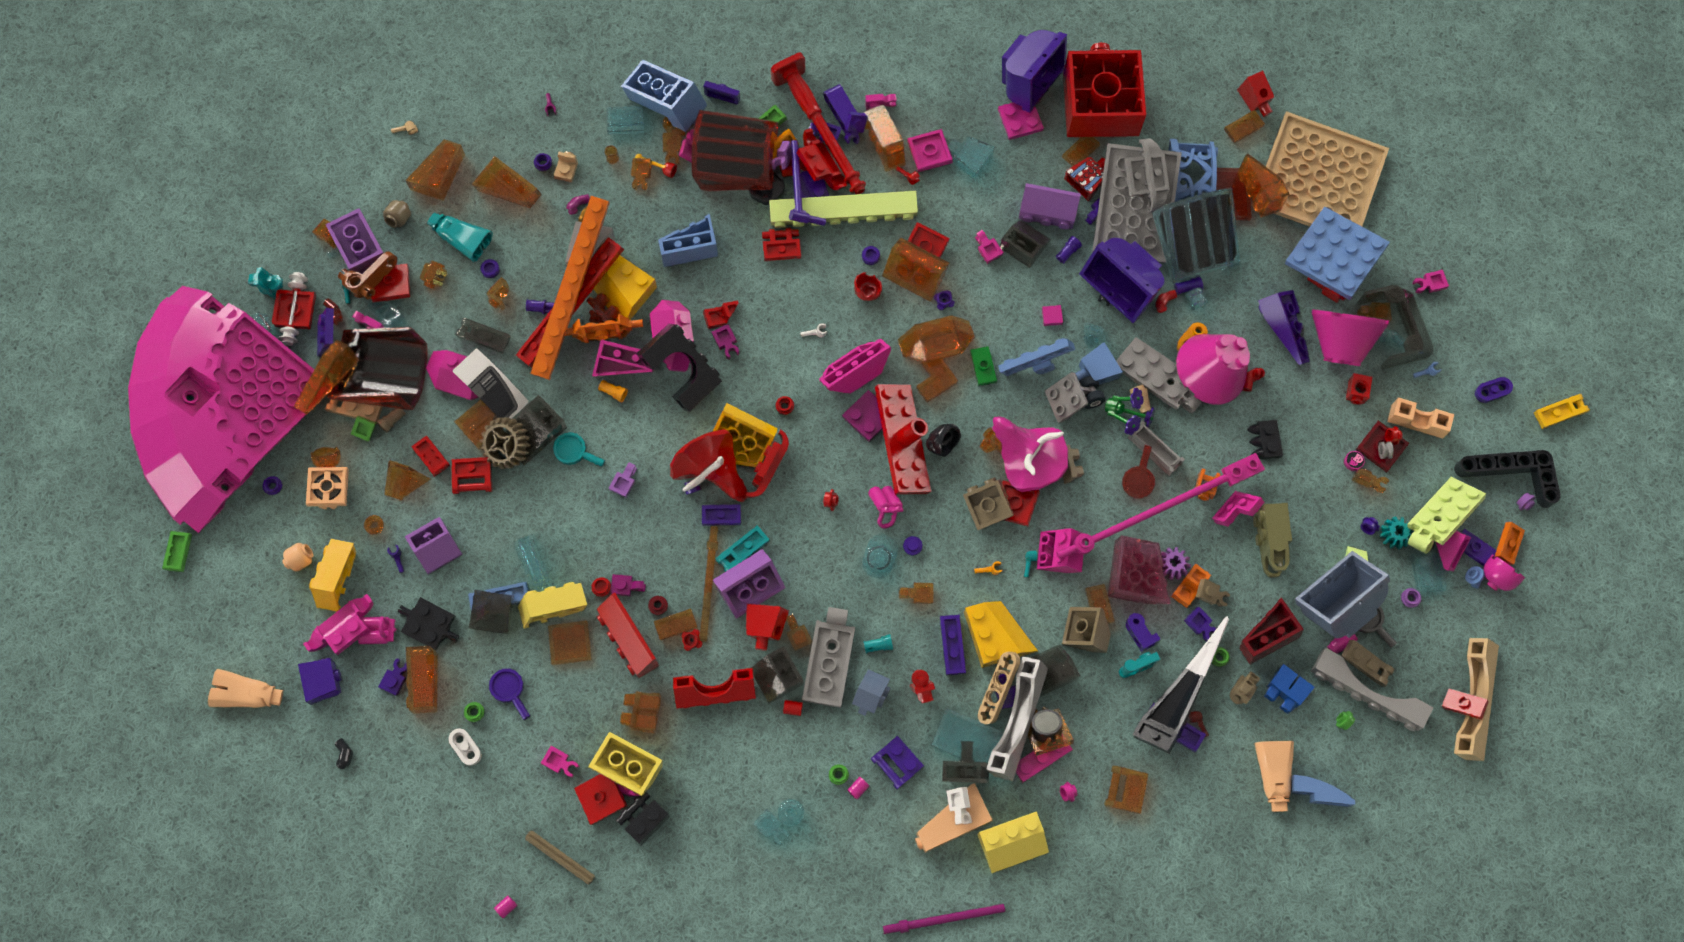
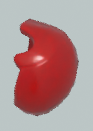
M863 272L856 276L854 291L858 298L865 301H873L880 297L883 289L882 283L875 275L868 276L866 272Z

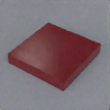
M1378 420L1355 450L1387 473L1409 445V442L1402 438L1397 445L1392 444L1393 457L1391 459L1387 457L1381 459L1378 446L1380 442L1387 443L1385 432L1388 427Z

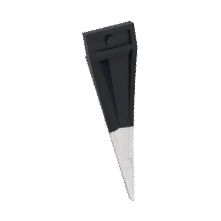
M1228 616L1224 618L1175 682L1142 717L1132 734L1134 738L1170 754L1178 738L1181 737L1228 624Z

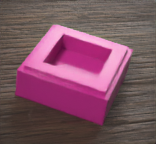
M1061 305L1042 307L1044 326L1063 324Z

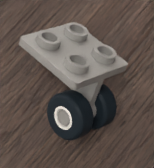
M1071 372L1045 390L1057 422L1062 423L1084 407L1092 409L1102 405L1106 398L1102 391L1096 390L1099 387V382L1093 380L1091 376L1078 381L1076 374Z

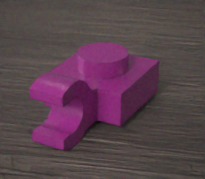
M613 574L610 594L615 592L618 596L631 597V591L645 592L646 584H644V581H633L632 576Z

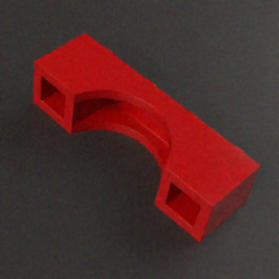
M752 668L732 670L728 680L716 686L703 685L693 675L673 678L676 709L756 699Z

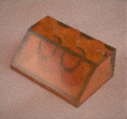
M900 238L891 249L882 276L931 301L946 274L949 262Z

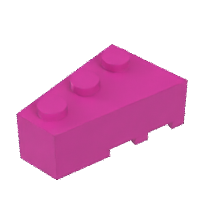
M601 340L592 377L654 372V370L647 368L636 355L641 349Z

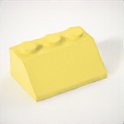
M609 732L588 767L643 796L655 781L663 764L662 760Z
M1037 811L983 830L977 834L991 873L1049 853L1045 833Z

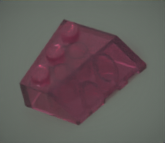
M1122 535L1115 540L1107 597L1143 604H1171L1166 588L1167 581L1164 578V565L1159 543Z

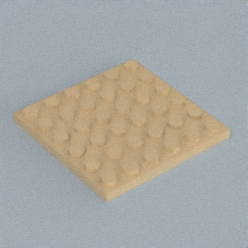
M1286 111L1251 205L1309 227L1325 206L1352 222L1363 226L1389 148Z

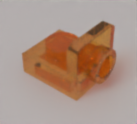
M323 219L312 233L327 242L333 249H336L337 246L325 225L330 223V221Z
M502 277L486 294L491 306L495 309L499 307L501 310H504L505 306L500 298H504L508 294L509 286Z

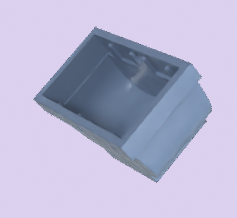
M1351 551L1297 596L1295 601L1301 608L1304 616L1335 638H1342L1344 636L1350 638L1378 614L1377 608L1384 602L1388 594L1390 577L1387 573L1354 551Z

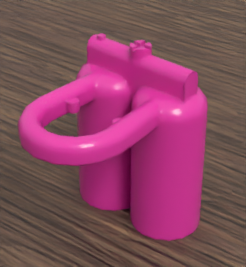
M885 486L882 489L873 487L869 490L868 495L880 512L877 523L881 528H889L895 523L897 513L903 512V504L899 497L895 495L891 486ZM892 513L891 521L883 524L884 514Z
M383 616L361 617L370 630L358 639L359 644H387L388 642H394V632H396V628H394L395 619Z

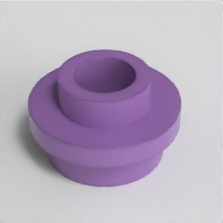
M1526 493L1516 504L1521 511L1524 509L1529 510L1534 506L1536 497Z
M1408 588L1402 592L1401 601L1405 606L1414 608L1420 604L1421 595L1416 589ZM1408 595H1411L1414 598V600L1409 601Z

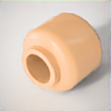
M296 543L283 552L284 559L282 562L287 569L297 572L312 563L314 554L307 544Z

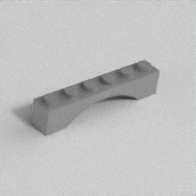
M1327 648L1320 652L1311 669V672L1315 674L1314 676L1317 679L1329 681L1335 689L1339 691L1345 690L1357 701L1363 700L1368 703L1369 708L1386 713V717L1390 720H1398L1404 723V727L1408 730L1419 731L1423 729L1433 710L1432 706L1417 698L1395 699L1370 690L1353 675L1344 657Z
M1022 656L1016 675V692L1011 716L1002 738L992 750L986 768L994 777L1009 781L1014 779L1048 668L1041 660Z

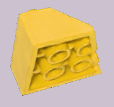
M620 255L594 287V291L617 321L618 314L631 320L657 286L653 277Z
M726 403L713 431L725 429L732 434L736 464L756 467L759 461L762 462L764 458L763 453L767 446L771 445L778 428Z

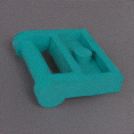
M1149 651L1140 655L1136 661L1132 659L1127 660L1124 666L1119 669V676L1128 678L1154 667L1160 660L1158 653L1151 654Z

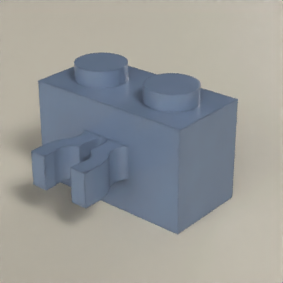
M871 670L867 671L852 704L860 707L858 713L865 716L867 711L875 713L877 707H882L890 691V687L887 686L889 678Z

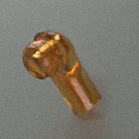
M668 117L663 119V128L669 135L686 136V132L674 127Z

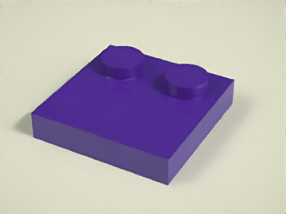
M325 308L324 312L319 315L317 322V357H325L333 345L334 309Z

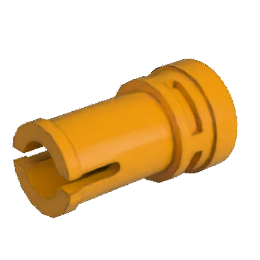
M602 380L598 387L599 391L613 396V399L621 403L628 394L627 388L616 386L606 380Z

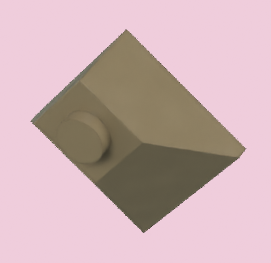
M1070 607L1062 645L1090 652L1107 653L1111 633L1104 609L1101 607Z

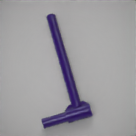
M792 140L791 155L795 208L790 211L789 220L825 226V218L811 216L802 208L799 157L796 153L798 141Z

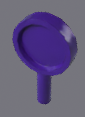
M510 668L501 669L493 674L489 681L491 695L500 702H512L523 720L530 717V714L519 699L524 687L522 677Z

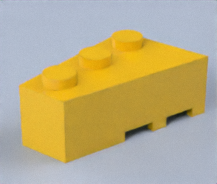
M331 539L328 546H325L322 561L318 562L316 567L317 573L309 584V589L312 592L317 608L332 611L340 610L341 606L338 603L340 594H345L346 588L342 587L346 577H350L356 556L354 543Z

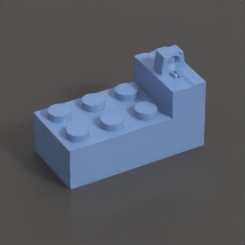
M645 60L639 63L621 85L629 100L668 117L674 127L685 132L692 124L694 126L697 125L699 122L698 116L707 106L694 82Z

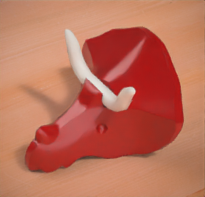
M722 429L705 433L688 442L674 455L670 464V476L672 479L695 478L683 488L684 492L696 487L706 479L718 486L730 498L738 502L747 500L744 497L747 493V488L737 473L736 459L733 452V437L728 430Z

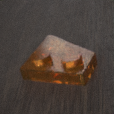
M480 400L456 419L454 423L479 450L483 445L480 440L484 439L481 433L486 432L485 426L490 425V421L494 420L495 414Z

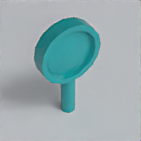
M564 433L558 436L554 442V455L563 464H576L582 459L601 467L605 463L604 459L586 452L584 440L576 433Z

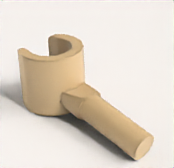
M407 121L404 126L392 128L391 132L407 130L408 134L412 135L417 133L418 129L412 121Z

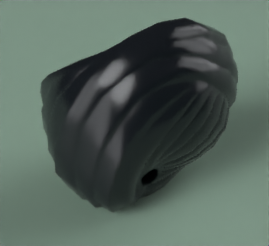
M951 423L939 425L926 439L927 449L933 454L946 457L960 441L961 433L959 427Z

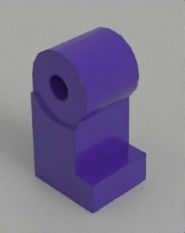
M1133 613L1128 617L1126 628L1141 653L1161 640L1157 633L1151 635L1141 614Z

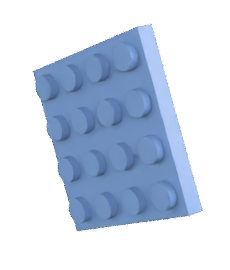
M1324 206L1286 259L1285 264L1351 300L1390 242Z

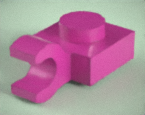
M983 230L976 233L975 239L980 244L978 251L987 264L1003 255L1004 252L994 238L989 240Z

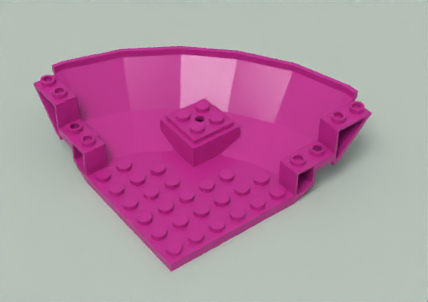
M181 286L173 295L166 297L160 302L137 343L128 385L130 433L144 477L172 519L179 525L185 522L197 533H200L224 508L226 500L253 474L255 466L334 388V385L246 312L230 303L226 306L222 305L212 296L213 294L207 291ZM209 310H215L216 313L212 314ZM192 395L194 400L189 401L186 397ZM227 486L229 489L224 491L221 487Z

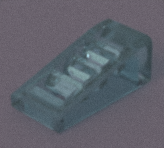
M389 301L371 302L367 306L391 333H395L407 323L403 315ZM383 302L385 303L384 306L376 310V308L379 307Z

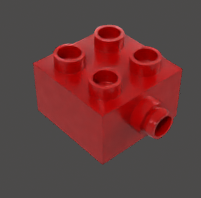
M1100 42L1093 44L1090 47V51H1068L1063 70L1067 137L1139 136L1146 118L1141 50H1110L1109 44Z

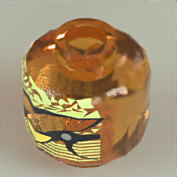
M432 260L430 263H425L420 274V279L424 281L423 285L432 289L435 286L441 287L447 276V270L444 269L445 265Z

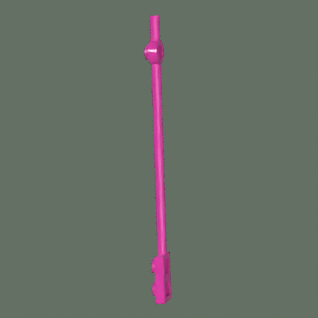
M1254 453L1224 467L1221 470L1223 475L1093 536L1086 533L1078 535L1073 545L1056 552L1057 557L1062 559L1075 552L1088 554L1098 541L1225 482H1228L1230 487L1263 472L1265 468L1258 455ZM1082 540H1086L1088 545H1083Z

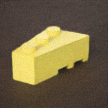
M569 582L564 584L563 587L556 588L551 586L541 592L532 590L525 593L518 606L523 628L526 629L529 628V623L541 620V623L548 622V618L557 616L561 618L584 611L587 602L582 584Z

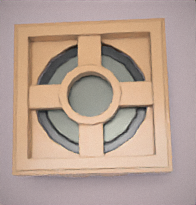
M348 467L308 468L306 506H318L322 509H327V507L336 509L337 506H347Z

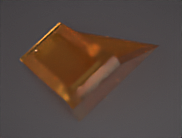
M390 460L388 462L384 495L403 500L404 497L431 479L407 465Z

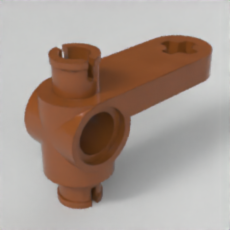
M389 251L385 252L363 274L353 270L342 269V272L345 274L339 272L338 278L342 280V285L350 290L355 297H365L369 300L372 298L369 294L375 295L373 288L396 266L397 256Z

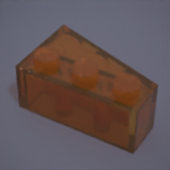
M881 105L864 111L868 115L865 130L869 131L870 140L874 143L885 172L896 169L898 166H905L903 139L886 107Z
M444 139L405 180L409 189L444 201L465 156L462 146Z
M495 156L472 183L473 187L479 192L527 208H531L542 195L534 185Z
M431 646L406 647L407 709L413 714L436 713L438 653Z

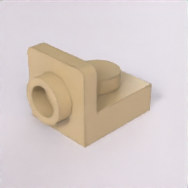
M558 152L559 161L554 178L572 182L578 165L577 158L571 152Z

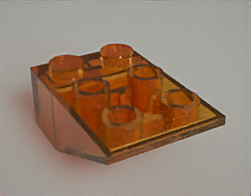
M1245 155L1238 170V177L1240 181H1243L1246 193L1253 201L1255 211L1259 213L1261 218L1281 211L1290 195L1282 178L1251 155Z

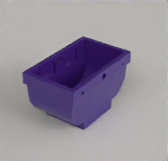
M1047 30L1034 31L1027 37L1020 34L1002 56V83L1006 85V95L1009 100L1022 106V110L1030 113L1063 72L1066 62L1067 34L1060 31L1054 33Z
M1111 238L1105 243L1103 241L1099 243L1079 273L1132 323H1135L1164 285V276L1160 271L1162 265L1136 241L1130 244L1121 238Z

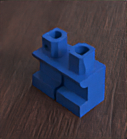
M1283 664L1268 683V689L1264 697L1271 702H1274L1278 696L1283 698L1284 702L1280 708L1288 714L1294 708L1300 706L1315 687L1301 676L1296 679L1298 674Z

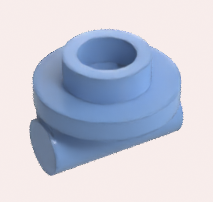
M1474 566L1466 572L1465 579L1471 584V587L1479 589L1485 573L1481 567Z

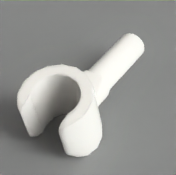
M819 324L817 329L801 332V337L809 335L824 337L827 331L821 332L819 329H825L826 324Z

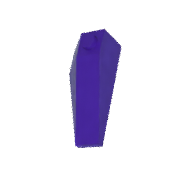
M1294 291L1279 292L1258 300L1260 313L1299 365L1310 362L1306 340L1300 335L1303 324L1297 320L1296 314L1300 313Z

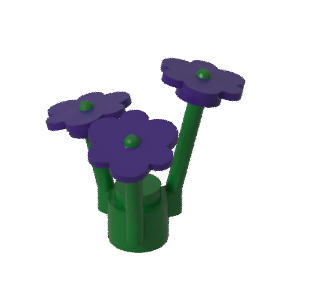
M1137 387L1133 389L1130 397L1113 395L1112 398L1106 401L1105 412H1107L1108 416H1112L1126 424L1125 434L1133 435L1140 427L1141 418H1145L1146 427H1150L1155 412L1153 407L1150 412L1147 411L1146 414L1126 409L1124 403H1122V401H1131L1133 408H1141L1144 399L1142 390H1139ZM1124 412L1131 414L1133 416L1132 418L1127 420L1118 414H1122Z

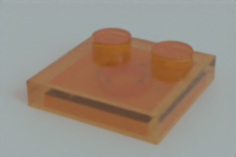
M588 621L548 626L552 665L592 660Z

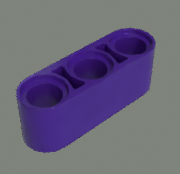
M838 84L824 91L823 96L846 134L845 125L849 112L857 111L842 86Z

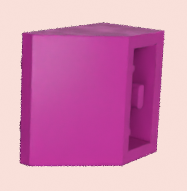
M1072 528L1041 532L1037 569L1060 573L1082 572L1084 554L1075 552L1059 559L1056 552L1073 545L1076 537L1083 533Z

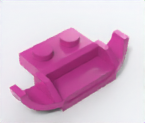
M368 594L363 598L348 601L345 606L321 625L317 626L309 641L303 645L309 652H315L329 644L334 653L339 655L370 630L361 617H364L371 610L373 601Z

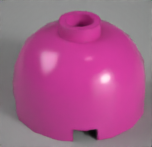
M1493 554L1484 565L1485 578L1488 580L1487 585L1495 591L1498 588L1503 591H1511L1516 589L1525 579L1521 573L1517 574L1513 567Z

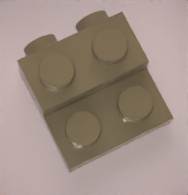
M994 477L985 481L984 486L978 488L975 485L967 489L968 493L963 494L977 530L1014 516L1001 479L996 480Z

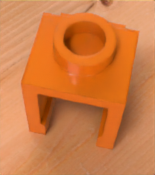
M1202 468L1198 474L1195 488L1220 477L1221 474L1216 473L1214 477L1205 475L1206 469ZM1218 486L1199 494L1198 498L1204 501L1213 499Z

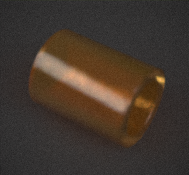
M613 145L607 146L604 151L607 162L610 164L617 163L619 160L617 148Z

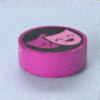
M1351 451L1344 458L1346 468L1351 471L1359 470L1365 463L1364 456L1358 451Z

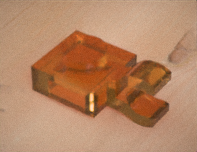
M1372 302L1369 306L1363 305L1360 306L1361 309L1357 310L1358 316L1389 320V322L1392 320L1390 303Z
M1358 469L1352 477V481L1367 488L1372 487L1380 493L1386 490V488L1380 486V482L1384 484L1389 482L1388 478H1377L1371 471L1366 469Z
M914 582L913 588L902 587L899 590V598H913V603L933 604V583Z
M793 614L787 616L786 621L791 631L786 634L794 651L811 644L812 640L805 625L798 626Z

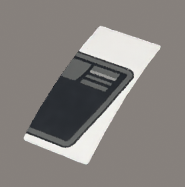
M477 348L453 370V373L498 418L509 417L512 419L529 402L511 381Z

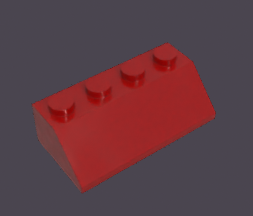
M614 592L597 608L600 615L596 617L602 627L604 625L608 627L607 635L612 643L616 641L619 645V648L616 650L621 658H626L630 663L627 665V668L632 676L636 674L638 678H641L659 667Z

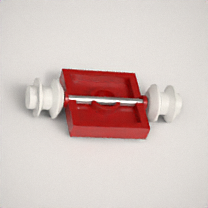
M294 272L289 275L292 282H289L287 285L292 290H277L271 322L273 327H281L280 332L283 333V336H279L278 339L288 346L298 342L294 338L296 335H299L296 329H311L316 294L315 292L302 291L307 288L303 283L307 282L308 278L300 272Z

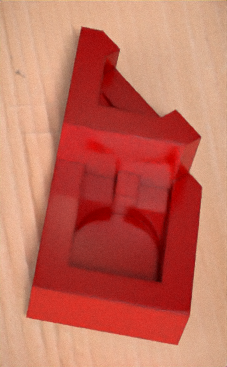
M738 300L723 303L721 307L705 309L703 315L707 328L712 329L726 325L738 306Z

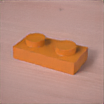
M1506 522L1495 557L1500 558L1509 565H1514L1525 530L1513 522Z

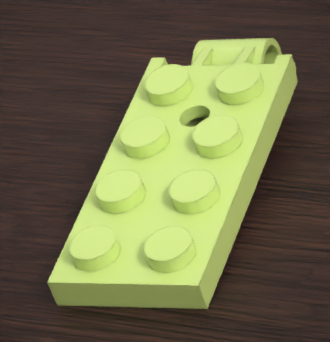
M1450 477L1408 523V528L1414 531L1408 540V545L1425 554L1431 550L1434 541L1444 545L1483 502L1486 493Z

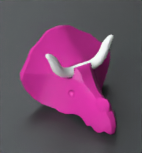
M997 416L993 418L994 425L992 429L1002 444L1001 453L1004 460L1005 473L1012 487L1021 492L1038 490L1058 481L1064 475L1068 468V448L1065 443L1064 432L1056 428L1025 429L1016 426L1004 417Z

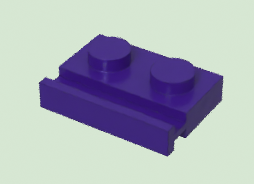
M808 171L801 172L802 198L830 196L823 179L813 181Z

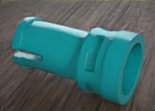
M890 634L881 636L879 639L863 641L866 654L880 650H893Z

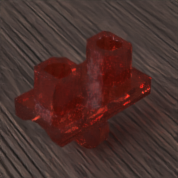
M599 293L595 298L589 297L586 300L593 308L589 311L591 315L589 318L590 323L600 324L608 320L617 322L616 319L621 311L615 305H611L607 310L604 306L610 299L604 293Z

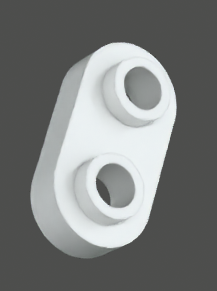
M459 728L450 733L449 743L461 761L469 766L476 765L481 760L482 754L468 732ZM459 736H463V742L457 743ZM471 752L475 753L473 759L468 758V754Z

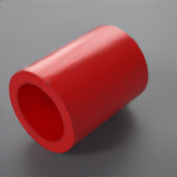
M785 700L783 714L801 716L803 702Z

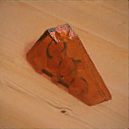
M336 340L323 353L294 405L297 410L307 415L359 361V358L348 345Z

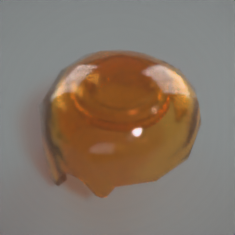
M322 447L311 452V461L316 467H336L341 459L338 447L334 449Z

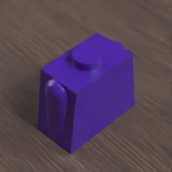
M331 658L298 664L305 701L308 704L313 705L322 700L336 697L341 693L339 681L342 680V676Z

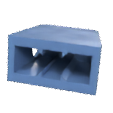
M1104 342L1080 360L1079 367L1081 370L1075 374L1078 381L1091 376L1093 380L1098 381L1099 385L1119 379L1123 371Z

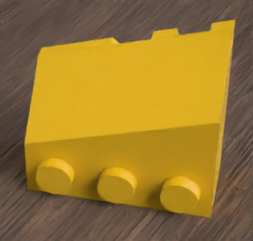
M1001 601L983 602L965 608L964 615L982 668L998 664L1001 655L1005 652H1016L1019 657L1038 652Z

